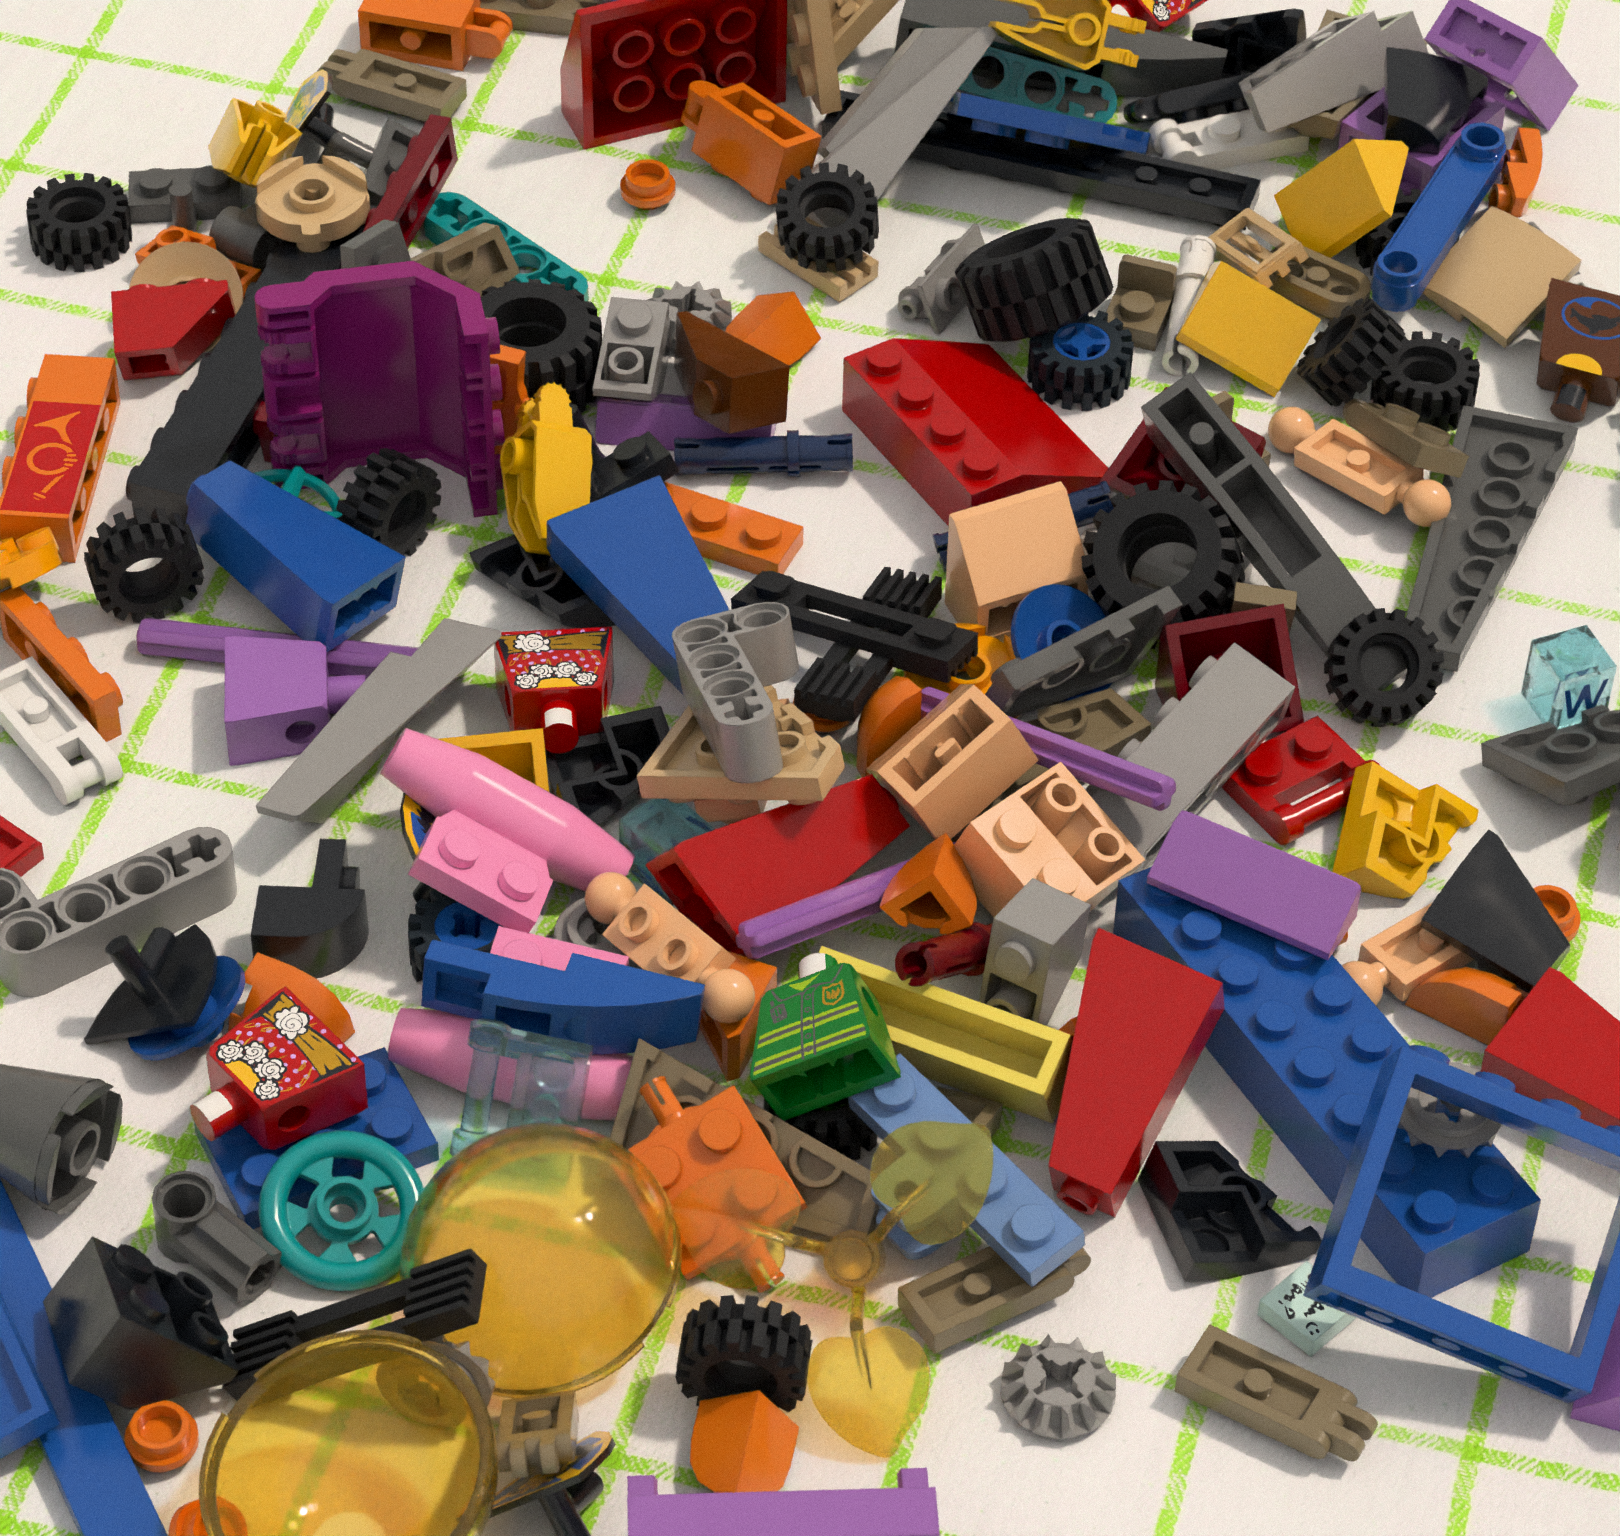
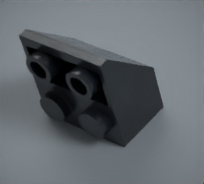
M92 1236L43 1300L69 1383L125 1409L133 1410L229 1383L239 1372L227 1341L229 1338L228 1333L221 1325L212 1302L213 1294L200 1279L187 1272H178L177 1275H174L153 1265L145 1254L130 1245L121 1244L117 1248Z

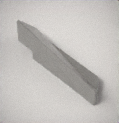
M1372 11L1331 22L1238 84L1258 128L1270 133L1381 90L1384 87L1386 47L1429 52L1413 11L1377 19L1375 12Z
M992 27L914 29L822 139L818 152L824 159L820 163L829 162V172H836L838 163L847 165L849 177L858 170L864 175V184L869 181L871 182L875 190V197L877 196L878 200L997 37L998 33ZM819 164L811 170L813 174L819 173ZM821 208L813 211L826 227L840 225L849 218L847 212L837 208Z
M444 618L412 656L390 652L256 804L257 812L290 822L302 821L323 824L410 721L502 637L501 632Z

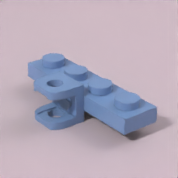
M899 1053L896 1055L901 1078L848 1097L849 1108L900 1157L885 1169L872 1185V1199L875 1204L881 1207L876 1216L878 1230L907 1259L916 1260L933 1253L962 1231L963 1219L1023 1280L1033 1287L1085 1246L1084 1230ZM925 1227L922 1231H920V1232H918V1233H914V1234L906 1233V1232L915 1231V1230H918V1229H921V1228Z

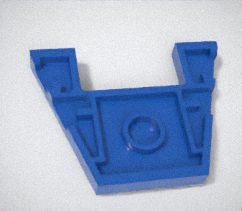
M956 92L943 109V111L973 118L972 130L1015 138L1017 128L1025 129L1024 141L1067 150L1070 139L1147 154L1151 133L961 92Z

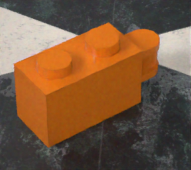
M363 0L358 9L361 49L411 63L458 71L464 70L470 56L488 59L498 57L513 29L512 21L505 13L481 8L480 0Z
M702 80L693 81L689 85L688 98L682 112L681 121L685 126L696 132L691 151L708 162L714 171L728 176L747 189L754 199L768 205L778 203L777 194L780 188L786 190L785 180L791 175L800 180V169L807 166L811 170L813 169L822 136L743 82L723 89L713 83Z

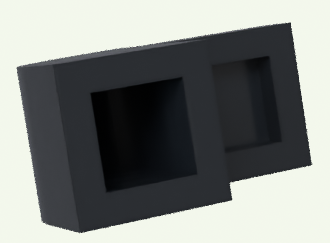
M320 838L312 887L259 885L251 929L253 958L259 952L292 965L317 979L345 968L363 950L369 935L365 889H360L359 867L348 865L346 839Z

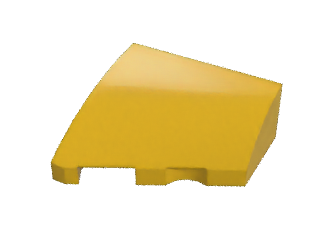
M1373 761L1355 768L1332 872L1357 882L1361 886V892L1398 899L1413 896L1427 879V871L1430 865L1441 862L1452 850L1448 842L1460 827L1465 828L1473 825L1477 820L1479 810L1438 784L1418 790Z

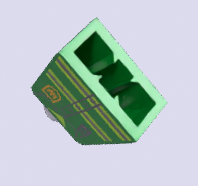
M815 953L804 957L798 966L799 979L768 990L761 998L750 1078L753 1085L783 1121L901 1078L899 1064L876 997L851 964H838L834 957L825 953Z

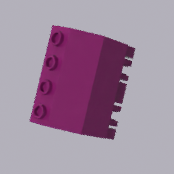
M415 261L313 272L304 281L268 285L256 292L254 298L258 336H260V340L265 341V344L269 343V346H264V350H261L260 355L261 366H263L262 377L267 426L270 432H274V435L278 434L277 437H273V441H270L272 469H292L295 465L300 466L306 473L329 484L346 468L357 467L359 464L366 466V457L370 454L375 453L379 455L380 449L383 448L394 449L414 460L428 458L465 477L474 517L498 515L496 490H503L504 487L500 454H495L494 446L503 445L505 438L500 409L492 410V401L502 400V383L498 363L490 364V355L500 354V338L496 317L485 318L480 293ZM274 482V484H275L276 486L280 487V488H281L282 484L284 483V482ZM302 485L301 489H309V487Z

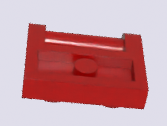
M1317 715L1260 744L1246 757L1245 762L1221 788L1277 843L1285 846L1302 837L1304 828L1347 807L1356 767L1372 761L1378 765L1380 764L1374 760L1365 761ZM1339 778L1342 780L1336 783L1335 785L1293 806L1291 805L1292 802L1334 782Z

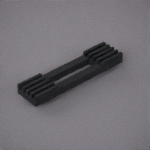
M884 566L863 595V600L928 618L942 598V577L935 576L931 583H929L928 574H922L916 580V572L910 571L904 578V570L897 569L891 575V567ZM850 621V622H852V623L859 624V625H862V626H866V627H869V628H872V629L875 628V627L868 626V625H865V624H861V623H858V622ZM888 632L889 634H893V635L902 637V635H899V634H896V633H892V632ZM834 642L823 658L817 657L794 688V705L802 712L815 714L818 718L838 722H854L863 710L872 692L878 689L893 668V659L872 654L864 667L856 665L853 671L850 672L849 663L859 649Z
M762 571L731 598V610L762 602L784 604L789 608L793 630L893 659L894 668L945 683L951 681V676L955 677L958 674V670L964 668V663L968 664L971 661V657H975L978 654L977 632L959 628L953 623L940 619L921 617L794 580L791 576L773 571ZM811 610H817V611L824 612V613H827V614H830V615H834V616H837V617H841V618H844V619H848V620H851V621H854V622H858V623H861V624H865V625H868V626H872V627H875V628H878V629H882V630H885V631H889V632H892V633H896V634L902 635V637L896 636V635H893V634H889V633H886V632H883V631H879V630H876V629H872V628H869V627H866V626H862V625H859V624H855V623H852V622H848V621H845V620H842V619H838V618H835V617H831V616H828V615H824V614H821V613H818V612H814V611H811Z
M470 1248L411 1268L410 1278L299 1316L293 1310H289L234 1329L233 1337L237 1341L231 1342L230 1349L234 1352L233 1357L239 1372L231 1382L223 1384L222 1388L238 1403L477 1324L479 1322L487 1264ZM403 1310L404 1318L304 1351L305 1343Z

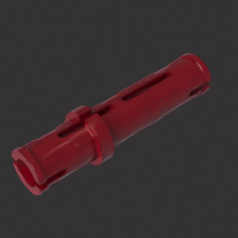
M974 922L972 926L951 934L930 938L922 942H911L902 946L895 958V970L898 977L902 981L911 978L908 985L916 987L960 974L966 976L984 974L993 922L986 925Z

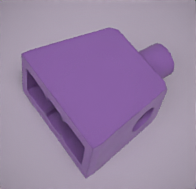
M225 636L224 723L230 766L301 754L331 720V714H336L366 680V675L329 676L327 649L319 641Z

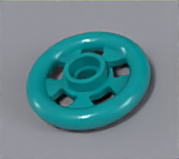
M336 1130L307 1137L290 1147L278 1158L262 1185L258 1215L263 1237L282 1252L280 1264L289 1273L303 1282L318 1288L332 1291H356L373 1287L388 1280L408 1264L424 1237L428 1209L426 1194L419 1175L400 1151L382 1139L366 1133ZM347 1158L364 1162L363 1178L359 1180L349 1176L333 1177V1159ZM298 1178L317 1185L310 1197L308 1208H302L288 1202L289 1193ZM394 1188L399 1201L400 1214L386 1217L378 1216L379 1205L374 1192ZM344 1204L351 1207L356 1216L349 1222H339L331 1216L330 1209L336 1205ZM307 1227H311L316 1235L331 1244L319 1257L306 1250L296 1239ZM370 1234H374L383 1249L367 1259L357 1261L348 1246L357 1244Z

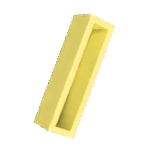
M821 946L819 953L831 955L837 960L838 964H851L874 994L881 1007L895 1055L901 1053L926 1078L978 1097L1002 1102L1005 1107L1054 1124L1060 1108L1073 1042L1070 1034L928 983L923 986L912 987L908 985L911 978L902 981L898 977L897 972Z

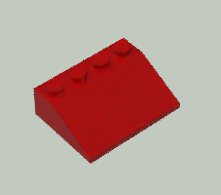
M617 0L576 10L560 67L561 110L584 150L685 126L681 121V116L687 102L689 85L697 80L713 83L721 89L743 82L774 104L786 102L787 0Z
M892 338L846 356L843 359L842 411L948 527L949 514L1059 481L1062 482L1067 490V494L1098 485L1109 469L989 344Z

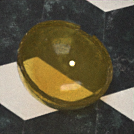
M548 1122L531 1123L504 1128L476 1140L451 1157L431 1177L418 1196L408 1218L400 1250L399 1272L401 1281L410 1278L411 1268L470 1248L487 1264L479 1322L444 1335L447 1341L455 1344L469 1341L470 1355L489 1360L488 1376L496 1382L492 1395L520 1398L584 1389L605 1379L635 1357L645 1347L642 1341L656 1325L666 1306L671 1307L680 1279L682 1243L675 1211L666 1191L651 1170L635 1154L609 1137L586 1128Z
M352 1330L333 1333L298 1345L281 1354L254 1374L257 1381L241 1396L228 1415L223 1412L221 1413L206 1444L199 1474V1502L203 1523L208 1536H481L495 1501L499 1477L498 1446L495 1429L487 1406L472 1380L455 1362L440 1352L423 1345L419 1339L391 1331Z

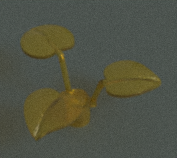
M922 1121L907 1124L890 1133L879 1144L873 1155L870 1182L876 1197L893 1209L884 1216L872 1233L863 1230L844 1231L834 1236L829 1243L789 1233L800 1214L798 1194L786 1181L777 1175L751 1168L727 1170L704 1177L686 1188L676 1197L672 1204V1215L694 1262L704 1274L723 1286L735 1289H749L770 1281L779 1273L784 1264L785 1246L824 1256V1266L829 1277L837 1284L851 1288L852 1300L849 1322L851 1338L841 1336L830 1337L819 1342L813 1349L807 1377L812 1401L826 1423L849 1444L879 1457L887 1458L893 1456L924 1408L930 1390V1366L921 1345L909 1334L898 1328L882 1326L864 1335L863 1319L865 1299L867 1297L866 1285L873 1283L882 1274L886 1262V1254L882 1242L886 1240L889 1232L901 1219L909 1234L916 1241L922 1244L935 1245L956 1238L969 1228L977 1218L988 1194L993 1172L991 1133L983 1124Z

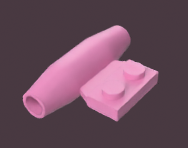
M405 728L380 774L436 817L424 837L408 875L505 928L529 933L537 922L553 881L586 892L589 883L602 873L616 872L627 876L635 859L634 853L572 804L481 754Z
M498 926L490 951L491 954L562 971L566 970L572 953L629 966L628 956ZM401 1008L398 1012L389 1042V1061L467 1094L568 1118L615 1121L633 1056L626 1053L589 1055L517 1049L479 1041L481 1020L429 1009Z

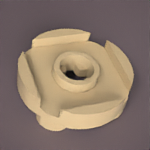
M322 155L323 164L312 163L304 165L303 156H298L272 165L259 177L256 185L257 197L255 204L258 223L270 234L289 242H296L297 247L301 251L309 253L321 252L327 249L330 241L343 238L365 224L370 211V198L365 174L353 163L342 158Z

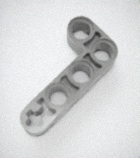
M762 602L692 619L677 626L672 632V639L682 692L725 776L737 783H756L774 777L782 770L783 760L773 704L763 687L788 680L796 675L799 670L789 608L777 602Z
M212 827L193 828L39 900L19 875L14 871L0 868L1 982L15 995L21 997L42 996L113 963L106 954L105 948L111 940L118 936L127 935L137 950H140L154 928H166L174 934L224 910L231 905L237 893L233 851L229 837L221 830Z

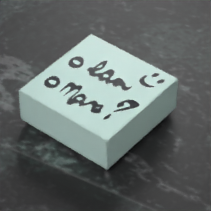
M1306 1261L1260 1299L1257 1315L1311 1357L1355 1320L1356 1317L1303 1296L1313 1267L1312 1264Z

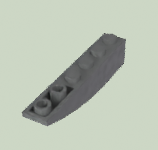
M905 0L900 16L894 53L914 29L988 27L990 21L1025 27L1028 21L1036 20L1029 19V14L1023 7L997 0ZM1108 27L1103 47L1126 49L1132 51L1133 54L1139 55L1137 67L1132 68L1100 61L1088 70L1073 71L1107 81L1115 90L1116 95L1153 96L1167 91L1220 80L1228 49L1145 29L1144 34L1131 35ZM999 35L989 46L1069 69L1014 46ZM985 56L975 65L972 74L1001 81L1004 70L998 59ZM1044 71L1033 72L1025 82L1027 86L1050 90L1056 89L1054 79ZM1065 77V91L1074 92L1071 91V88L1076 83L1075 79ZM1092 86L1089 93L1100 94L1101 89Z
M1190 372L1141 406L1148 437L1185 483L1198 488L1202 500L1209 495L1218 503L1222 515L1226 514L1242 553L1268 585L1272 588L1297 591L1294 617L1329 658L1327 651L1330 644L1338 636V633L1355 617L1362 613L1368 615L1376 608L1290 493ZM1376 645L1370 647L1362 656L1360 665L1362 675L1365 681L1375 689L1382 691L1407 673V666L1403 656L1390 646Z

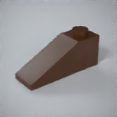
M688 311L677 312L674 368L694 415L728 434L786 422L790 366Z

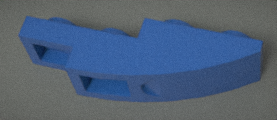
M432 940L424 957L421 1006L481 1020L479 1041L550 1053L589 1055L634 1053L639 1038L657 1049L696 1042L700 1030L705 984L576 953L571 954L566 970L562 971Z

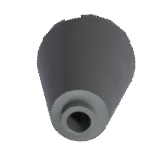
M0 1064V1177L44 1210H50L63 1215L76 1209L97 1184L96 1181L87 1178L96 1158L98 1157L109 1162L115 1149L122 1123L123 1102L121 1095L111 1091L110 1089L114 1086L101 1079Z

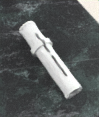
M1203 235L1195 236V246L1192 252L1191 236L1186 237L1180 246L1176 286L1165 350L1161 360L1164 369L1176 376H1183L1186 359H1188L1187 373L1191 372L1193 374L1199 365V353L1175 340L1216 256L1215 243Z

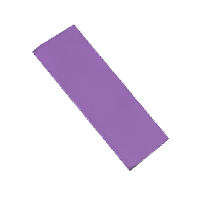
M659 394L652 401L601 396L597 402L595 438L597 442L602 444L619 445L629 438L639 437L649 431L667 450L674 451L675 437H772L775 435L777 424L728 434L694 415L686 396Z
M1181 810L1173 821L1147 876V884L1325 960H1329L1356 919L1361 893L1360 884L1351 879L1185 810Z

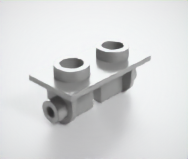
M973 224L961 238L947 241L941 247L940 254L924 270L926 276L918 277L910 286L905 287L899 293L897 307L903 317L907 319L929 318L934 334H940L966 305L955 270L972 252L985 245L978 224Z

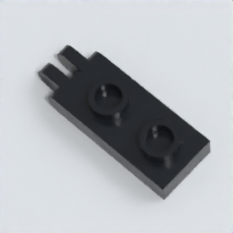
M1255 72L1138 99L1125 106L1123 111L1124 118L1130 124H1138L1176 116L1177 124L1209 118L1207 108L1225 105L1227 114L1248 110L1249 107L1238 83Z

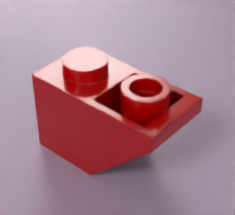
M197 278L180 285L157 287L151 284H138L130 287L128 290L112 291L114 354L123 380L182 375L222 333L226 320L229 317L234 318L236 315L228 280L215 281L209 278Z

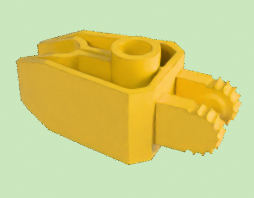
M997 0L1023 7L1027 10L1029 19L1036 20L1028 21L1025 27L998 21L989 22L988 27L995 29L1000 37L1014 46L1071 70H1088L1100 61L1132 68L1137 67L1139 55L1133 54L1130 50L1112 49L1103 46L1108 27L1131 35L1144 34L1147 22L1111 13L1112 6L1108 0Z
M232 98L208 145L212 166L218 171H223L230 178L255 188L259 177L267 169L282 160L291 158L303 133L295 126L285 122L287 115L282 110L267 102L257 100L255 105H252L244 100Z
M548 382L542 385L534 394L535 399L530 398L526 400L517 410L519 412L516 416L519 418L517 433L505 440L500 454L508 524L526 552L550 555L547 549V520L590 503L593 464L591 454L592 436L586 429L573 427L572 407L569 406V403H571L569 400L570 394L566 393V389H563L561 384L556 385L555 382L552 384Z

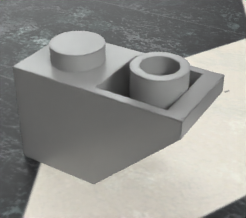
M611 297L593 384L594 396L652 401L663 391L671 349L669 302Z
M1032 878L993 918L978 1002L1047 1026L1081 957L1091 904Z

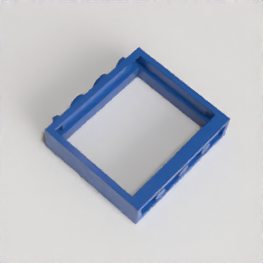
M1412 1045L1410 1048L1402 1046L1382 1062L1303 1296L1565 1403H1571L1591 1394L1620 1303V1195L1569 1354L1351 1266L1411 1088L1617 1172H1620V1126L1610 1125L1602 1128L1580 1119L1581 1111L1568 1103L1555 1099H1541L1539 1102L1515 1092V1084L1502 1076L1489 1072H1476L1473 1075L1450 1066L1449 1057L1436 1049L1422 1045Z

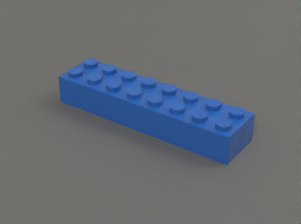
M1151 867L1118 880L1113 934L1223 982L1225 1009L1205 1047L1334 1205L1382 1062L1400 1047L1410 1048V1045L1333 955H1331L1329 960H1325L1147 884V876ZM1437 1098L1435 1113H1444L1449 1121L1457 1123L1460 1111L1450 1112L1446 1105L1441 1104ZM1397 1128L1360 1239L1398 1285L1432 1298L1529 1252L1541 1199L1493 1143L1491 1147L1476 1146L1468 1158L1458 1150H1447L1438 1158L1433 1146L1422 1143L1411 1147L1408 1132L1405 1129Z

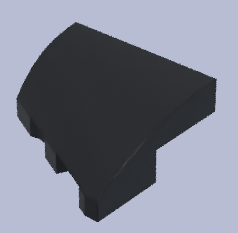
M1292 8L1196 23L1193 29L1192 41L1228 49L1220 78L1225 79L1243 75L1246 72H1256L1306 39V21L1303 10Z
M1386 47L1384 61L1385 100L1382 114L1383 140L1402 141L1409 148L1408 152L1439 154L1449 141L1450 131L1461 127L1468 118L1469 106L1476 97L1483 99L1486 96L1488 78L1476 70L1444 57L1409 49Z
M515 534L469 552L476 570L560 624L572 628L615 626L613 621L550 555L526 552Z
M656 706L600 718L599 732L579 736L577 745L566 753H552L545 749L549 792L572 804L597 825H600L641 794L637 774L670 731L662 707Z
M1489 829L1450 877L1421 921L1422 928L1477 960L1478 970L1499 976L1527 993H1530L1549 967L1555 970L1558 969L1570 951L1571 946L1500 837Z
M1155 1141L1139 1175L1138 1182L1185 1282L1210 1281L1253 1274L1277 1268L1316 1254L1322 1241L1318 1232L1312 1226L1296 1231L1272 1209L1277 1195L1262 1181L1246 1174L1240 1167L1238 1159L1218 1141Z

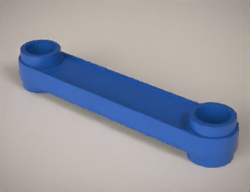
M1472 123L1462 129L1461 135L1383 252L1378 256L1373 268L1371 290L1373 300L1382 309L1392 312H1404L1416 305L1418 298L1422 295L1485 195L1498 178L1503 168L1506 153L1505 136L1498 127L1488 123Z

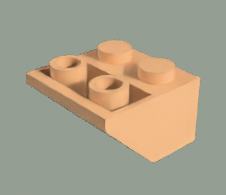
M1061 481L949 514L945 604L957 623H974L986 626V636L997 638L1003 642L1004 634L1011 638V622L1018 604L1035 589L1045 585L1059 584L1073 587L1088 595V586L1086 584L1088 579L1082 569L1081 556L1085 554L1067 490Z
M960 684L866 770L869 774H873L882 787L891 792L896 801L935 840L944 833H947L949 838L952 839L1038 762L1039 759L1013 721L974 684Z
M1059 762L971 821L954 844L971 875L977 899L993 918L1032 878L1091 904V911L1118 887V880L1130 876L1145 861V858L1062 762Z

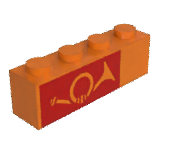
M44 355L38 377H31L28 382L26 416H19L16 420L14 433L16 449L14 456H6L3 463V492L0 497V541L12 537L18 547L17 539L49 526L63 558L61 561L75 563L121 403L115 358Z

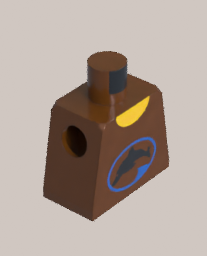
M1551 278L1536 384L1542 389L1555 392L1550 411L1555 417L1563 421H1582L1589 402L1614 406L1620 400V295Z

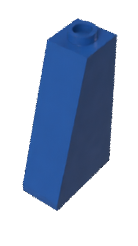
M231 460L206 475L199 476L192 482L186 497V504L188 506L186 523L192 531L195 543L302 640L319 641L326 646L327 652H329L396 607L406 559L402 554Z
M658 475L547 520V549L552 559L683 695L672 632L684 622L728 611L729 608L661 476Z

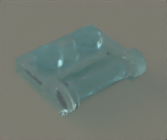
M479 1018L471 1021L467 1044L473 1048L461 1126L452 1132L450 1154L466 1162L567 1183L572 1174L594 1045L514 1029L508 1024L494 1019ZM500 1056L517 1059L504 1139L493 1137L487 1132Z

